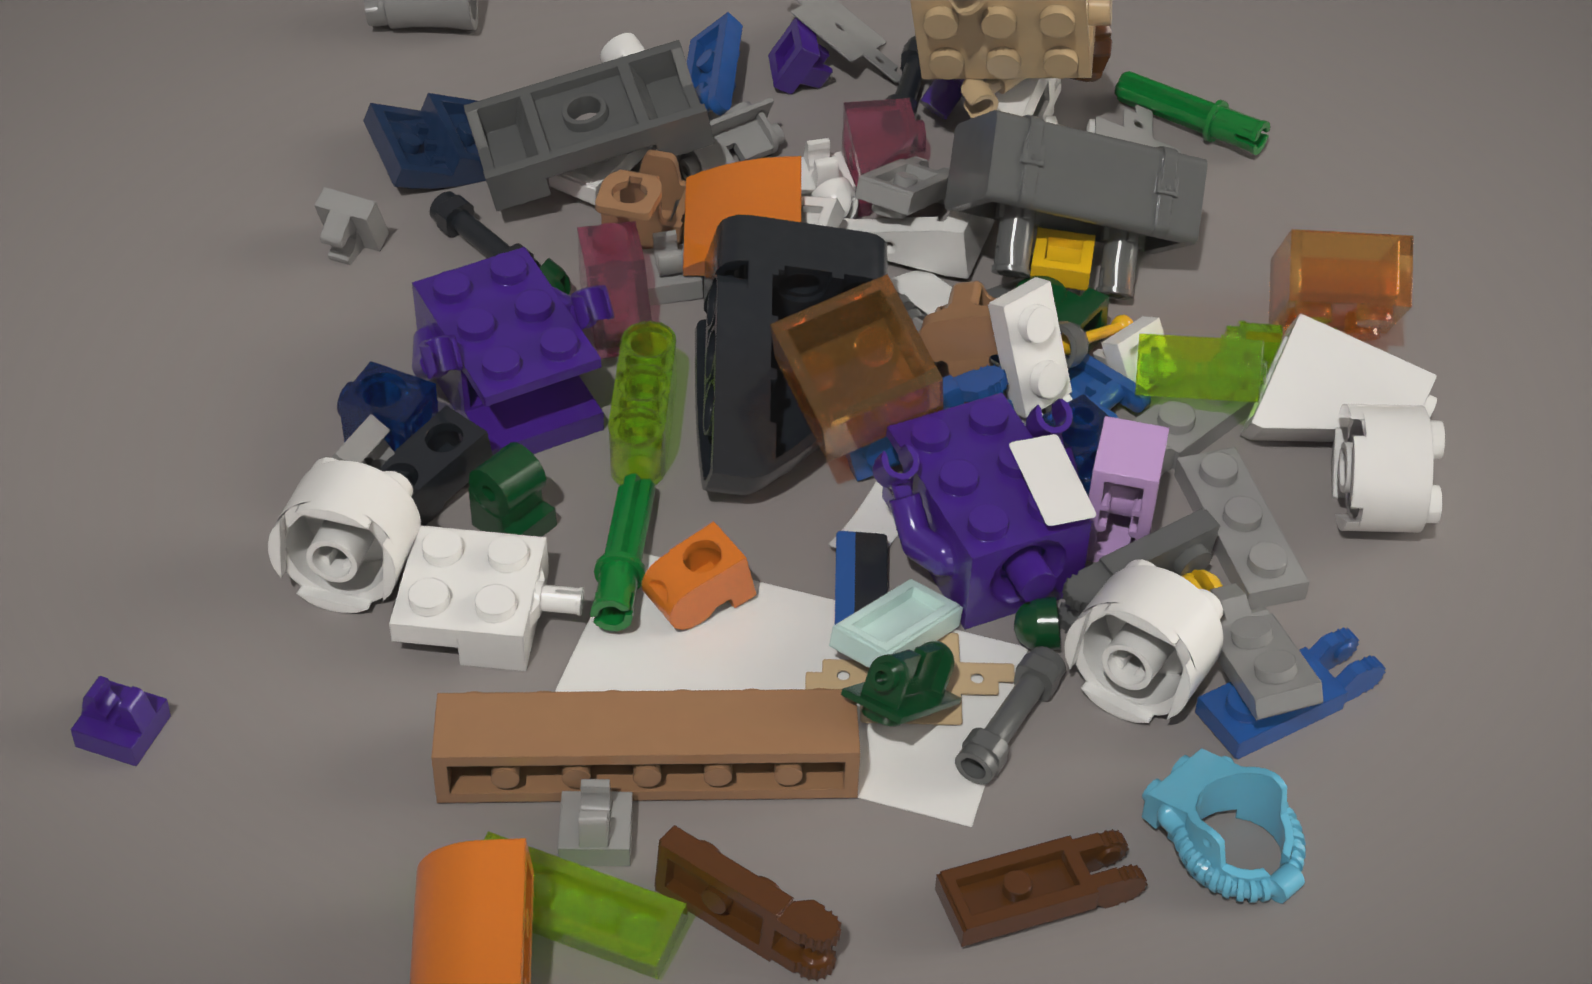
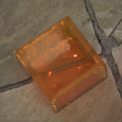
M1291 229L1271 258L1269 327L1285 328L1286 332L1290 324L1301 313L1334 329L1344 331L1345 334L1361 341L1380 339L1381 333L1386 334L1412 308L1414 236Z
M888 274L770 324L775 358L827 462L887 437V426L943 410V378Z

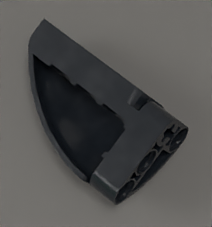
M754 215L730 216L719 223L705 258L704 311L707 316L706 319L700 320L695 328L696 431L703 490L737 495H748L760 491L790 472L816 451L838 427L837 422L839 419L847 416L872 374L883 348L892 315L894 290L888 289L887 243L883 238L869 232Z

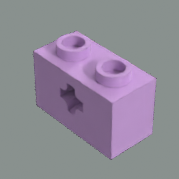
M1105 416L1089 493V499L1096 511V517L1090 518L1092 525L1086 561L1098 562L1101 557L1151 533L1169 427Z

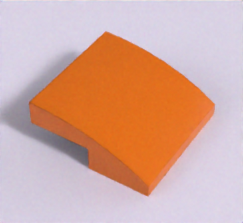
M801 156L769 157L738 161L707 169L686 178L683 276H705V258L716 228L722 220L730 216L754 215L801 222Z

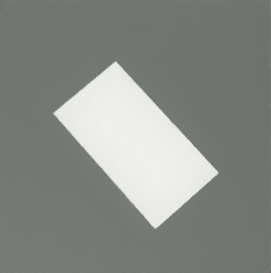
M643 553L642 563L645 565L646 571L660 557ZM753 580L756 596L736 608L729 601H726L718 606L710 617L701 624L690 629L680 630L671 625L644 593L641 586L635 596L632 623L626 629L621 631L604 630L594 624V617L589 618L555 692L607 690L674 691L678 689H805L806 672H822V661L824 659H854L829 646L832 627L835 625V600ZM955 629L950 632L959 635L960 662L1011 663L1014 665L1015 672L1017 665L1029 649L1025 646ZM841 671L837 674V677L841 680H846L849 678V674ZM978 674L971 677V680L975 683H981L984 680ZM998 682V695H961V725L901 724L900 726L892 727L879 723H862L860 721V705L857 703L860 741L858 798L972 827L986 784H976L962 776L956 768L955 758L962 749V743L971 730L974 728L984 729L1015 686L1014 682Z

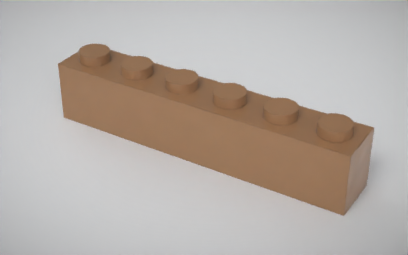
M827 688L777 690L678 689L674 691L607 690L579 692L471 691L466 693H437L431 756L437 803L561 802L562 791H581V779H610L611 791L633 792V801L858 798L860 741L857 703L842 696V689Z

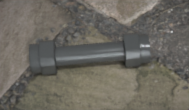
M1038 646L1033 648L1030 653L1024 655L1015 670V686L984 729H972L962 743V749L955 758L956 768L962 776L976 784H987L993 777L999 774L1007 762L1008 743L1035 703L1038 700H1049L1059 686V681L1066 671V665L1058 653L1050 648Z

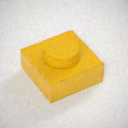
M1038 227L1030 277L1047 276L1058 280L1065 288L1086 291L1089 285L1096 235Z

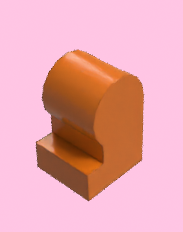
M714 521L670 549L668 553L655 561L646 571L642 580V590L671 625L680 630L690 629L701 624L710 617L718 606L726 601H729L736 608L757 595L746 556Z

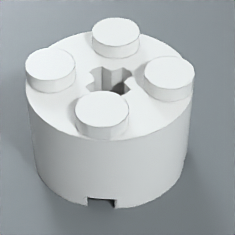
M1343 404L1339 414L1350 418L1348 427L1335 428L1332 452L1333 498H1345L1347 514H1335L1339 530L1419 533L1423 530L1426 523H1439L1442 513V492L1439 485H1433V459H1442L1444 454L1445 429L1443 422L1430 420L1428 412L1423 405Z
M329 457L318 459L311 470L301 479L269 535L268 554L274 570L281 579L284 573L287 572L300 585L296 594L307 602L326 610L340 613H358L368 610L374 601L381 598L384 601L392 593L407 563L410 549L421 527L420 514L411 497L413 494L411 483L402 474L395 471L383 472L367 464L337 460Z
M1143 559L1133 560L1124 569L1116 572L1107 580L1070 627L1065 640L1066 661L1070 669L1076 664L1079 672L1086 680L1081 689L1088 698L1111 715L1134 723H1149L1154 716L1167 714V719L1171 718L1184 708L1221 654L1223 647V629L1220 622L1223 615L1221 602L1210 591L1198 589L1187 579L1172 571L1156 567L1151 562Z

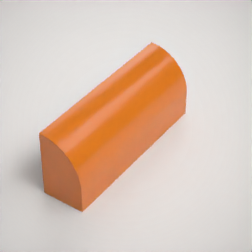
M526 838L473 840L454 843L432 851L420 861L416 871L410 984H531L534 870Z

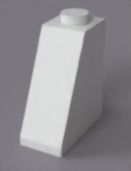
M1300 313L1284 334L1240 436L1254 441L1333 442L1335 428L1348 427L1350 418L1339 414L1343 404L1423 405L1429 417H1431L1437 403V398L1429 393L1437 375Z

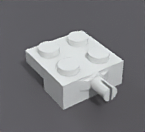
M421 525L409 552L389 622L391 641L458 648L460 665L526 671L537 622L542 611L581 616L584 605V587L574 588L546 585L549 575L547 537Z

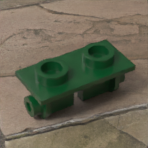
M940 641L924 643L919 647H915L914 651L908 649L895 654H885L877 657L870 665L865 682L843 688L841 692L842 696L863 706L861 712L864 716L879 724L897 727L906 722L958 705L962 699L946 690L955 661L950 648Z

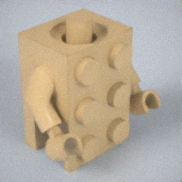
M910 0L922 79H965L961 86V93L966 99L963 106L971 118L997 110L999 101L994 93L998 91L1001 94H1005L1026 78H1092L1096 26H1111L1112 0Z

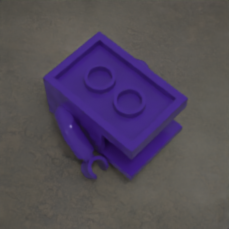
M525 247L412 282L417 331L413 336V373L418 379L423 381L436 379L453 409L487 431L493 455L510 442H517L525 446L533 454L604 430V412L579 375L602 367L601 357L582 330L592 327L598 320L615 318L605 285L586 287L575 291L570 296L551 286Z
M1003 393L887 426L886 436L898 453L904 472L898 473L891 469L888 456L883 451L874 462L873 476L877 483L883 486L882 498L892 513L902 550L907 557L928 570L943 596L963 607L960 623L964 630L1015 614L1025 602L1044 597H1057V600L1062 599V591L1067 578H1071L1072 574L1077 575L1078 571L1085 568L1092 521L1085 519L1048 526L1009 447L1011 442L1055 434L1060 438L1080 479L1072 446L1065 447L1062 434L1069 428L1073 419L1072 409L1063 399H1057L1052 404L1051 411L1056 427L1045 423L1040 405H1037L1030 411L1025 426Z

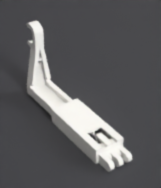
M1026 78L1005 94L997 91L996 97L999 101L997 110L1019 116H1037L1045 121V115L1053 116L1054 105L1061 92V79ZM951 210L947 219L939 222L938 216L905 217L903 219L842 218L839 228L869 232L880 236L887 243V258L890 262L944 276L968 279L995 220Z

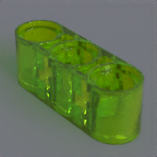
M644 321L633 324L624 331L621 338L608 422L610 472L613 480L619 485L624 483L626 475L637 473L641 479H651L656 486L666 473L677 389V352L675 333L670 327L660 322Z

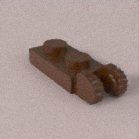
M676 825L659 840L654 885L656 892L769 962L773 960L792 973L798 972L800 978L805 977L808 981L810 979L818 981L820 978L825 980L827 975H831L836 962V951L833 950V946L836 947L837 940H840L841 922L838 921V916L832 914V910L826 911L825 906L814 899L793 901L794 897L782 891L769 878L754 874L723 855L710 842L699 840Z
M1112 829L1110 831L1105 830L1103 833L1097 832L1072 839L1071 835L940 871V874H936L935 891L961 947L1093 910L1096 909L1097 905L1106 909L1117 906L1121 902L1126 903L1129 900H1134L1136 896H1140V893L1145 891V886L1148 884L1143 871L1138 865H1123L1119 869L1115 867L1090 874L1100 870L1102 867L1108 868L1112 864L1115 865L1116 862L1122 860L1123 856L1127 855L1126 852L1129 850V845L1119 830L1114 831Z

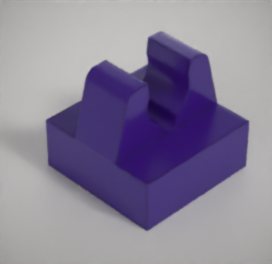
M797 17L793 19L768 54L773 86L791 95L800 83L821 88L833 73L831 67L824 65V62L829 57V51L818 44L816 33Z
M98 676L83 697L81 715L70 730L75 747L137 766L171 717L167 698L144 692L138 687H129L110 681L106 677Z

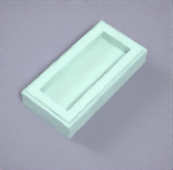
M909 579L834 625L829 646L870 668L872 662L879 656L895 654L908 649L914 651L915 647L944 637L959 627L963 607L917 581Z

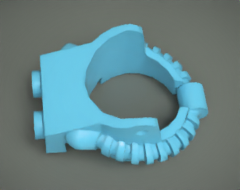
M1201 748L1191 757L1188 755L1182 756L1173 766L1169 776L1163 781L1156 778L1144 790L1142 799L1145 803L1142 818L1153 828L1157 829L1159 826H1162L1168 832L1167 838L1174 843L1176 851L1179 852V858L1188 873L1212 892L1220 893L1222 897L1228 899L1229 897H1236V901L1239 902L1248 899L1249 903H1257L1258 899L1262 902L1273 899L1277 903H1284L1304 885L1305 879L1301 871L1303 870L1304 859L1306 858L1305 837L1302 833L1300 821L1297 820L1296 813L1289 807L1287 802V785L1275 772L1260 767H1242L1235 764L1231 757H1220ZM1236 810L1237 819L1251 821L1263 827L1274 837L1280 847V867L1270 875L1264 868L1249 870L1227 864L1225 840L1216 830L1201 819L1215 812Z

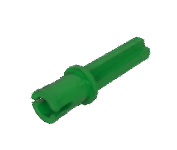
M1131 71L1121 74L1115 86L1114 94L1119 102L1132 107L1139 105L1151 110L1153 115L1203 133V139L1210 143L1217 139L1246 150L1253 155H1258L1268 140L1269 135L1261 133L1262 131H1270L1271 126L1268 121L1230 109L1228 103L1220 99L1213 103Z
M637 473L626 475L624 483L618 487L605 553L597 559L594 568V575L598 585L591 606L590 617H594L593 622L596 626L608 631H621L631 625L636 592L642 586V580L646 573L642 558L656 488L651 479H641Z

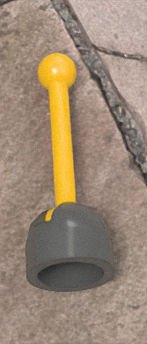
M1118 315L1112 320L1111 324L1087 332L1076 323L1058 321L1067 368H1074L1081 363L1088 354L1089 343L1111 337L1133 323V320L1127 315Z

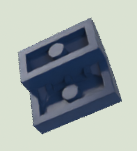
M428 93L421 110L370 103L363 122L394 187L434 189L457 187L486 181L480 156L464 109V105L477 102V100Z

